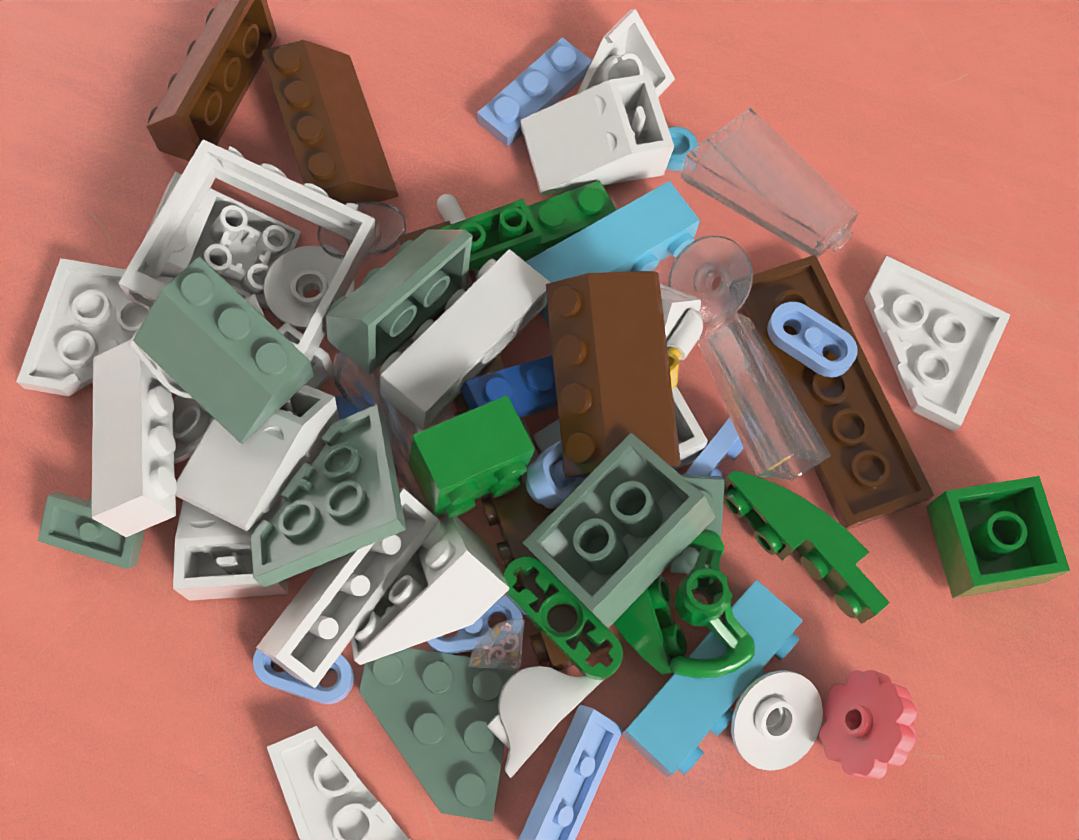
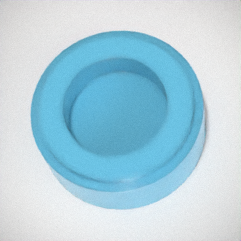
M669 127L674 148L666 169L681 171L690 167L694 162L698 150V142L695 135L688 129Z

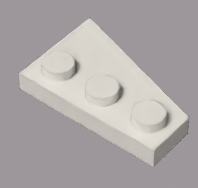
M317 726L267 746L300 840H411L395 823L383 805L375 799L360 781L353 769Z

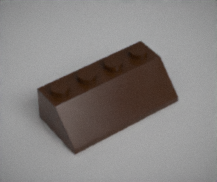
M220 0L217 6L209 11L206 25L198 39L190 44L187 58L178 73L171 77L165 96L159 106L155 107L150 113L147 129L159 151L190 162L202 140L217 146L264 61L262 50L270 49L277 37L267 0Z
M306 40L262 50L303 183L316 185L324 190L329 198L344 205L346 203H354L358 205V208L398 197L394 180L350 55Z
M655 271L585 273L547 283L546 294L565 477L586 479L630 433L634 434L671 467L681 466L659 273Z

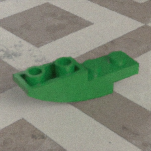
M598 180L529 206L526 205L524 199H520L442 227L441 230H466L473 235L468 270H480L490 259L498 261L509 249L526 262L617 210L602 183Z
M736 470L726 477L723 501L738 518L744 517L754 528V536L760 546L769 554H776L782 561L797 550L802 556L801 563L806 571L815 579H822L835 593L834 600L847 616L850 618L856 617L862 624L876 616L890 604L856 565L870 552L830 515L805 498L763 478Z
M658 576L613 624L638 654L663 675L673 672L670 666L671 660L676 656H684L687 645L681 627L675 625L669 608L671 605V592L668 583L664 577Z

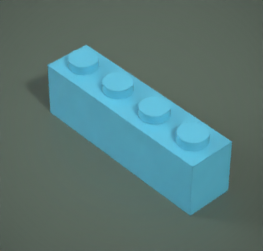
M668 181L531 258L526 263L550 282L585 273L653 271L659 261L671 254L673 257H678L693 246L700 220L672 183ZM546 304L540 311V314L547 324L550 325L548 304Z
M757 579L732 606L734 617L754 639L755 655L753 659L737 671L717 678L695 679L674 673L621 734L665 777L673 775L676 770L685 775L696 764L704 753L698 747V744L709 731L718 736L732 721L734 713L730 706L752 682L767 674L762 669L773 655L781 661L800 639L793 632L803 619ZM710 631L689 655V658L711 659L723 656L727 652V646Z

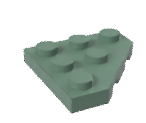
M378 405L334 422L322 437L326 444L312 465L304 462L282 492L281 496L286 501L270 522L262 520L251 535L253 578L262 587H268L406 530L386 416Z
M406 648L365 663L359 692L440 813L493 822L505 745L492 733L487 724L498 714V700L501 690L507 680L516 673L517 667H512L510 663H497V661L491 660V665L488 660L487 665L484 659L479 664L473 665L476 660L481 659L414 648Z

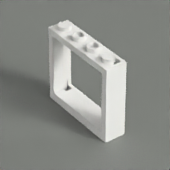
M202 140L120 279L119 285L128 300L151 309L160 291L167 286V284L158 281L157 278L215 178L222 180L353 241L299 344L291 342L311 362L327 331L326 315L329 308L338 298L346 295L375 239V219L358 211V205L354 203H346L344 205L329 198L328 194L316 185L310 183L298 184L288 179L281 170L270 164L263 163L259 166L244 159L243 155L231 146L228 150H225Z

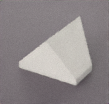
M636 9L630 10L603 37L577 94L610 79L650 73L657 96L659 97L675 80Z

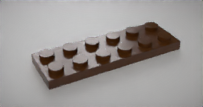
M816 254L734 281L731 290L839 524L848 530L932 498L934 494ZM787 302H799L848 332L857 345V356L853 364L840 376L825 377L778 348L770 340L767 331L769 320L775 309ZM783 327L786 333L790 335H797V332L793 327ZM829 351L822 352L826 359L830 361L836 360L833 353Z

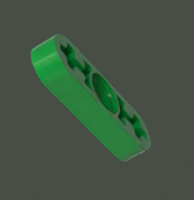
M521 557L515 559L507 566L503 577L510 588L505 593L508 599L583 675L594 680H604L611 677L618 670L623 658V649L618 638L537 559ZM518 572L526 576L535 572L537 574L535 585L544 596H546L549 588H553L557 592L543 602L538 613L531 608L538 604V598L530 590L524 589L520 593L515 591L517 586L515 574ZM559 604L570 606L577 615L576 625L567 632L553 630L547 621V614L552 607ZM586 623L594 629L587 633L586 638L596 647H600L605 643L611 648L607 656L611 662L609 666L605 667L600 662L594 667L590 666L587 663L590 652L581 641L578 642L575 650L567 645L568 642L573 641L581 634Z

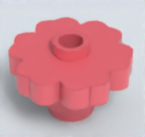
M859 670L852 671L846 685L834 684L829 691L828 697L822 704L823 717L827 722L820 729L819 738L824 745L826 757L829 760L841 763L842 769L846 774L858 778L870 777L881 779L886 774L888 764L896 767L902 766L907 759L908 752L913 748L916 741V728L913 721L916 718L917 709L911 701L907 688L892 683L888 675L874 670L864 672Z

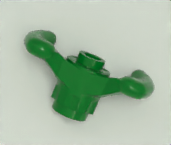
M704 529L687 546L695 548L698 551V556L694 568L685 579L681 580L675 593V609L681 619L693 626H706L727 646V652L723 656L711 659L676 656L671 660L670 666L673 673L695 679L717 678L735 672L749 663L755 655L754 639L734 617L730 603L732 593L729 591L726 575L719 569L720 558L724 555V543L716 532ZM693 595H703L707 599L708 605L702 604V599L697 601Z

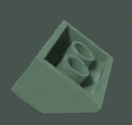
M427 229L414 241L408 240L403 243L391 261L382 268L377 267L371 270L358 289L348 297L342 296L331 305L326 315L328 341L368 375L373 373L394 352L411 339L427 320L433 319L445 308L449 299L459 289H466L473 235L466 230Z
M200 256L160 291L133 339L137 346L241 445L314 376L310 360Z
M630 433L534 530L523 544L609 628L714 520L715 515L704 494L634 434Z

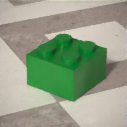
M508 395L412 435L409 468L430 512L436 517L447 513L448 517L452 518L472 509L476 505L475 499L491 492L494 498L500 497L518 488L521 485L519 480L522 479L527 471V466L535 448Z
M1040 476L947 490L926 506L952 599L1042 584L1070 571Z

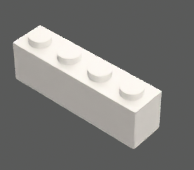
M510 249L498 261L490 259L480 269L476 276V282L467 291L463 288L459 289L449 299L445 306V312L435 322L429 319L417 330L413 337L414 343L403 353L400 351L394 352L384 362L380 369V395L419 428L425 430L461 393L460 389L464 382L476 378L546 306V284L551 282Z
M131 340L93 357L92 518L125 537L176 516L175 493L177 491V482L174 475V451L176 444L173 437L172 412L174 410L172 393L157 379L130 346Z
M399 488L406 530L319 565L256 647L293 677L314 688L439 521L435 515L404 488Z

